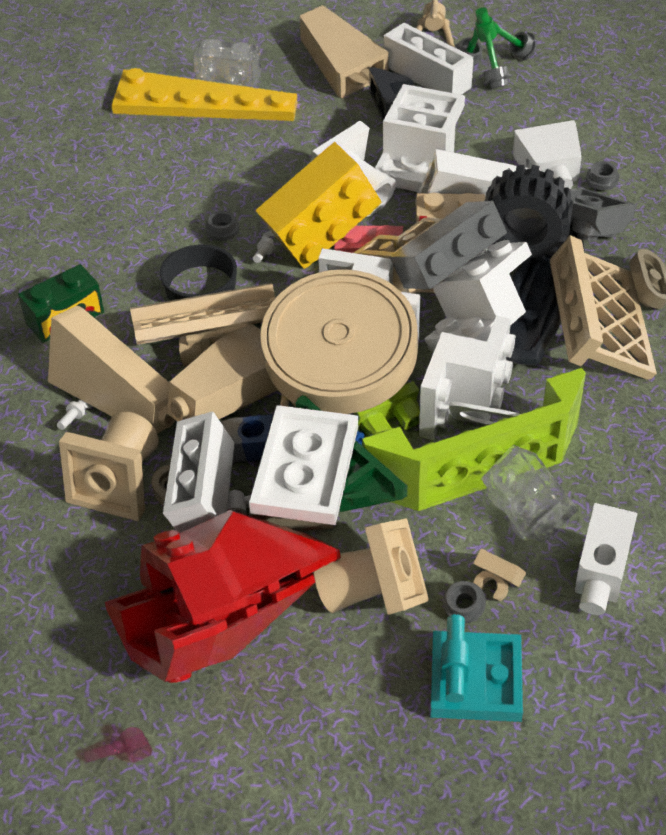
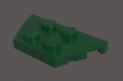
M301 395L296 401V408L322 411L304 395ZM355 440L339 513L402 500L407 497V485Z

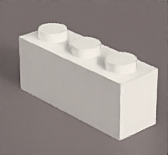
M402 23L384 35V49L388 51V69L402 76L409 77L413 82L428 89L462 95L472 88L473 56L406 23Z
M213 411L177 421L163 514L179 533L227 512L234 441Z

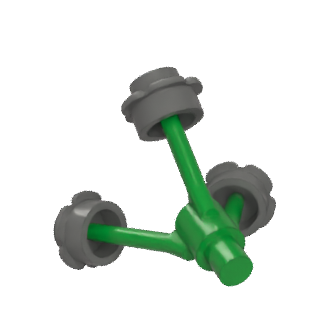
M479 8L475 11L477 20L472 38H463L454 48L473 56V65H476L482 58L483 50L478 39L486 43L492 69L484 72L485 81H483V84H490V88L494 89L508 85L507 78L512 77V74H509L507 65L498 67L492 42L497 34L510 42L509 51L519 61H525L532 57L536 51L537 43L534 41L535 36L532 33L519 32L514 36L493 21V18L488 14L487 8Z

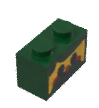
M81 264L18 293L25 323L42 343L50 340L51 318L78 305L93 317L104 313L99 283Z

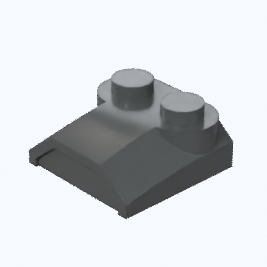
M581 187L570 189L572 193L571 200H573L570 225H572L571 230L577 233V238L597 241L598 236L616 237L617 233L624 232L626 226L634 218L636 204Z

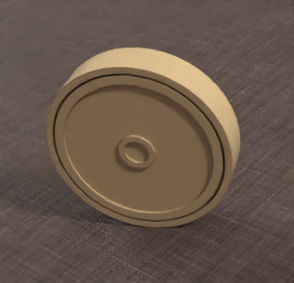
M329 270L304 277L283 290L271 303L264 316L261 326V346L267 373L279 392L295 404L297 399L304 395L318 408L326 412L351 414L373 408L395 395L405 385L414 370L418 355V331L412 306L394 285L370 273L356 270Z

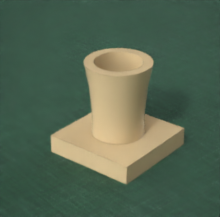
M119 412L111 417L101 440L66 432L59 440L66 503L139 521L145 511L142 462L157 449L159 443L157 432L152 424L136 413Z
M407 519L365 527L370 548L340 553V559L314 571L315 583L321 601L331 613H336L352 604L380 594L383 595L387 614L404 611L429 601Z

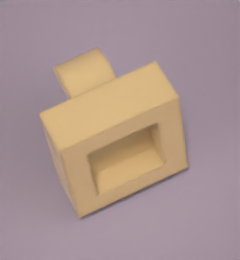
M480 549L473 563L484 570L475 577L473 583L483 590L487 581L495 580L497 582V590L494 592L493 598L498 601H502L507 596V582L519 587L526 574L520 567L483 549Z

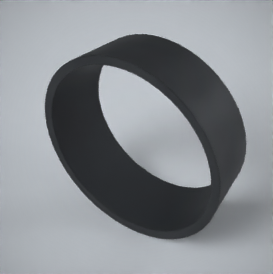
M198 244L183 247L170 254L160 268V278L170 301L235 290L236 261L229 252L217 246ZM194 267H213L223 271L230 278L221 288L205 294H186L170 287L172 280L178 274Z

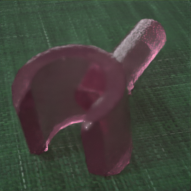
M130 727L121 733L119 740L85 751L84 756L88 763L125 752L129 761L136 763L149 757L152 754V748L142 730Z

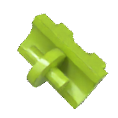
M414 381L405 384L385 402L373 408L354 413V415L358 416V431L363 432L366 437H369L377 432L391 430L392 428L387 420L396 417L403 429L406 430L419 425L420 406L416 401L419 389Z

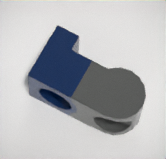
M273 414L220 421L234 441L232 465L236 462L259 461L262 459Z

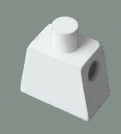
M575 121L515 130L513 156L517 163L531 169L532 165L540 166L539 170L543 172L548 168L554 172V178L560 176L565 181L564 188L569 187L571 189L573 181L579 178L581 165V150Z
M594 503L575 592L582 594L579 607L584 612L602 615L605 613L608 601L617 602L636 522V512Z

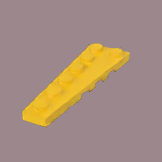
M132 68L122 72L112 102L113 114L294 121L298 102L297 94L148 73L143 72L139 68Z

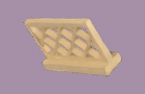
M569 236L550 259L568 361L582 366L590 358L647 380L652 379L657 373L631 271L584 253L582 240ZM614 279L621 281L623 288ZM601 281L602 284H603L613 295H611L599 282ZM593 293L601 300L600 302L593 296ZM617 299L625 306L628 312L616 301ZM605 306H606L619 320H616V319L605 309ZM598 318H599L607 327L604 328L603 325L599 322ZM622 325H624L634 335V338L626 331V329ZM610 332H612L625 346L622 347V345L610 334ZM603 343L610 351L600 348L601 344ZM627 351H630L640 362H637Z
M269 283L132 307L130 312L136 343L139 345L179 338L186 335L199 334L222 326L245 322L251 324L262 323L268 308L276 298L273 284Z

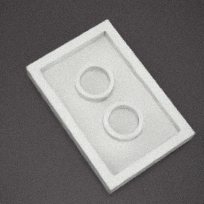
M277 405L249 501L250 513L336 525L358 430V416Z

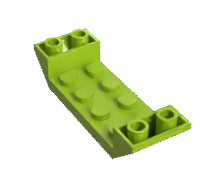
M580 368L546 379L543 406L537 407L530 412L511 418H503L496 423L475 430H467L459 435L438 442H430L414 450L401 427L377 432L372 436L363 438L362 446L407 485V497L402 500L392 501L391 503L421 511L562 463L578 424L586 373Z

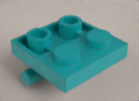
M450 615L447 618V631H433L430 718L522 722L521 635L465 632V618L461 615Z

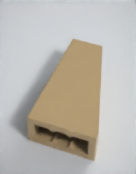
M322 5L300 15L301 41L338 97L344 98L368 86L369 68L376 67L388 71V51Z
M78 305L51 318L49 383L110 416L119 412L136 413L148 420L155 428L157 434L174 424L176 420L167 414L169 382Z
M249 323L245 328L225 333L169 382L167 414L176 421H181L213 411L217 418L221 419L277 391L278 389L272 383L266 370L261 346V330Z

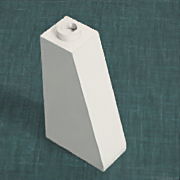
M435 149L418 193L485 194L486 196L487 189L491 186L492 180L496 176L502 177V172L508 168L516 171V166ZM517 208L511 211L522 219L543 217L539 212L529 208Z

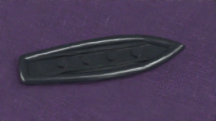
M570 225L569 235L566 236V240L569 236L577 238V233L571 230L572 225ZM545 254L544 260L541 261L530 258V262H522L515 268L511 278L526 311L510 325V334L516 335L512 356L511 358L506 357V360L512 361L514 364H539L562 324L550 264L552 256Z

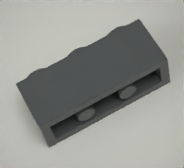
M493 201L466 202L392 254L390 260L404 288L430 290L504 236L507 231Z

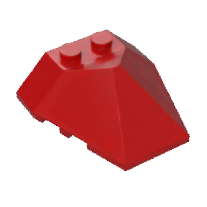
M229 510L181 533L177 530L159 533L153 537V542L141 545L140 580L141 584L152 593L173 587L180 615L195 626L237 611L248 605L246 596L262 588H265V593L271 594L280 589V579L295 572L298 578H302L340 559L341 554L339 549L304 532Z
M296 572L279 580L280 589L267 594L265 593V588H262L246 596L247 606L195 626L180 615L174 590L164 593H152L146 588L106 601L105 606L130 659L164 682L177 683L190 678L192 672L233 659L315 583V578L312 573L302 578H298Z

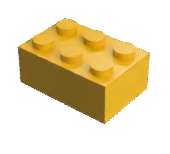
M334 141L255 211L281 245L305 269L319 259L322 248L330 249L366 216L370 215L382 201L359 164Z

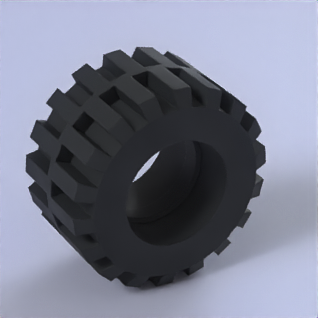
M524 165L516 166V171H512L510 168L504 170L502 177L496 176L492 180V184L488 187L485 201L494 202L507 231L504 236L493 244L503 240H509L510 243L527 242L532 255L523 262H530V258L541 261L544 260L545 254L549 256L554 255L557 247H561L566 241V236L569 235L573 200H571L572 193L569 187L564 188L565 181L560 176L554 178L553 171L548 168L545 172L540 171V166L532 165L531 169H525ZM517 208H529L539 212L543 217L526 220L517 217L511 211Z

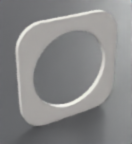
M461 402L449 403V410L453 418L485 426L496 422L478 419L463 413V411L484 412L505 418L520 415L512 411Z

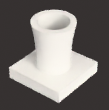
M359 121L314 149L311 161L334 141L359 164L382 201L370 215L366 216L369 217L387 204L394 193L396 181L364 161L369 127Z

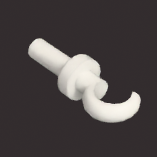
M271 231L264 233L257 244L258 251L253 256L255 263H259L265 254L270 255L274 251V241L268 238L274 236Z
M82 400L70 402L66 407L67 413L57 423V427L60 430H64L75 418L81 419L84 416V409L93 406Z

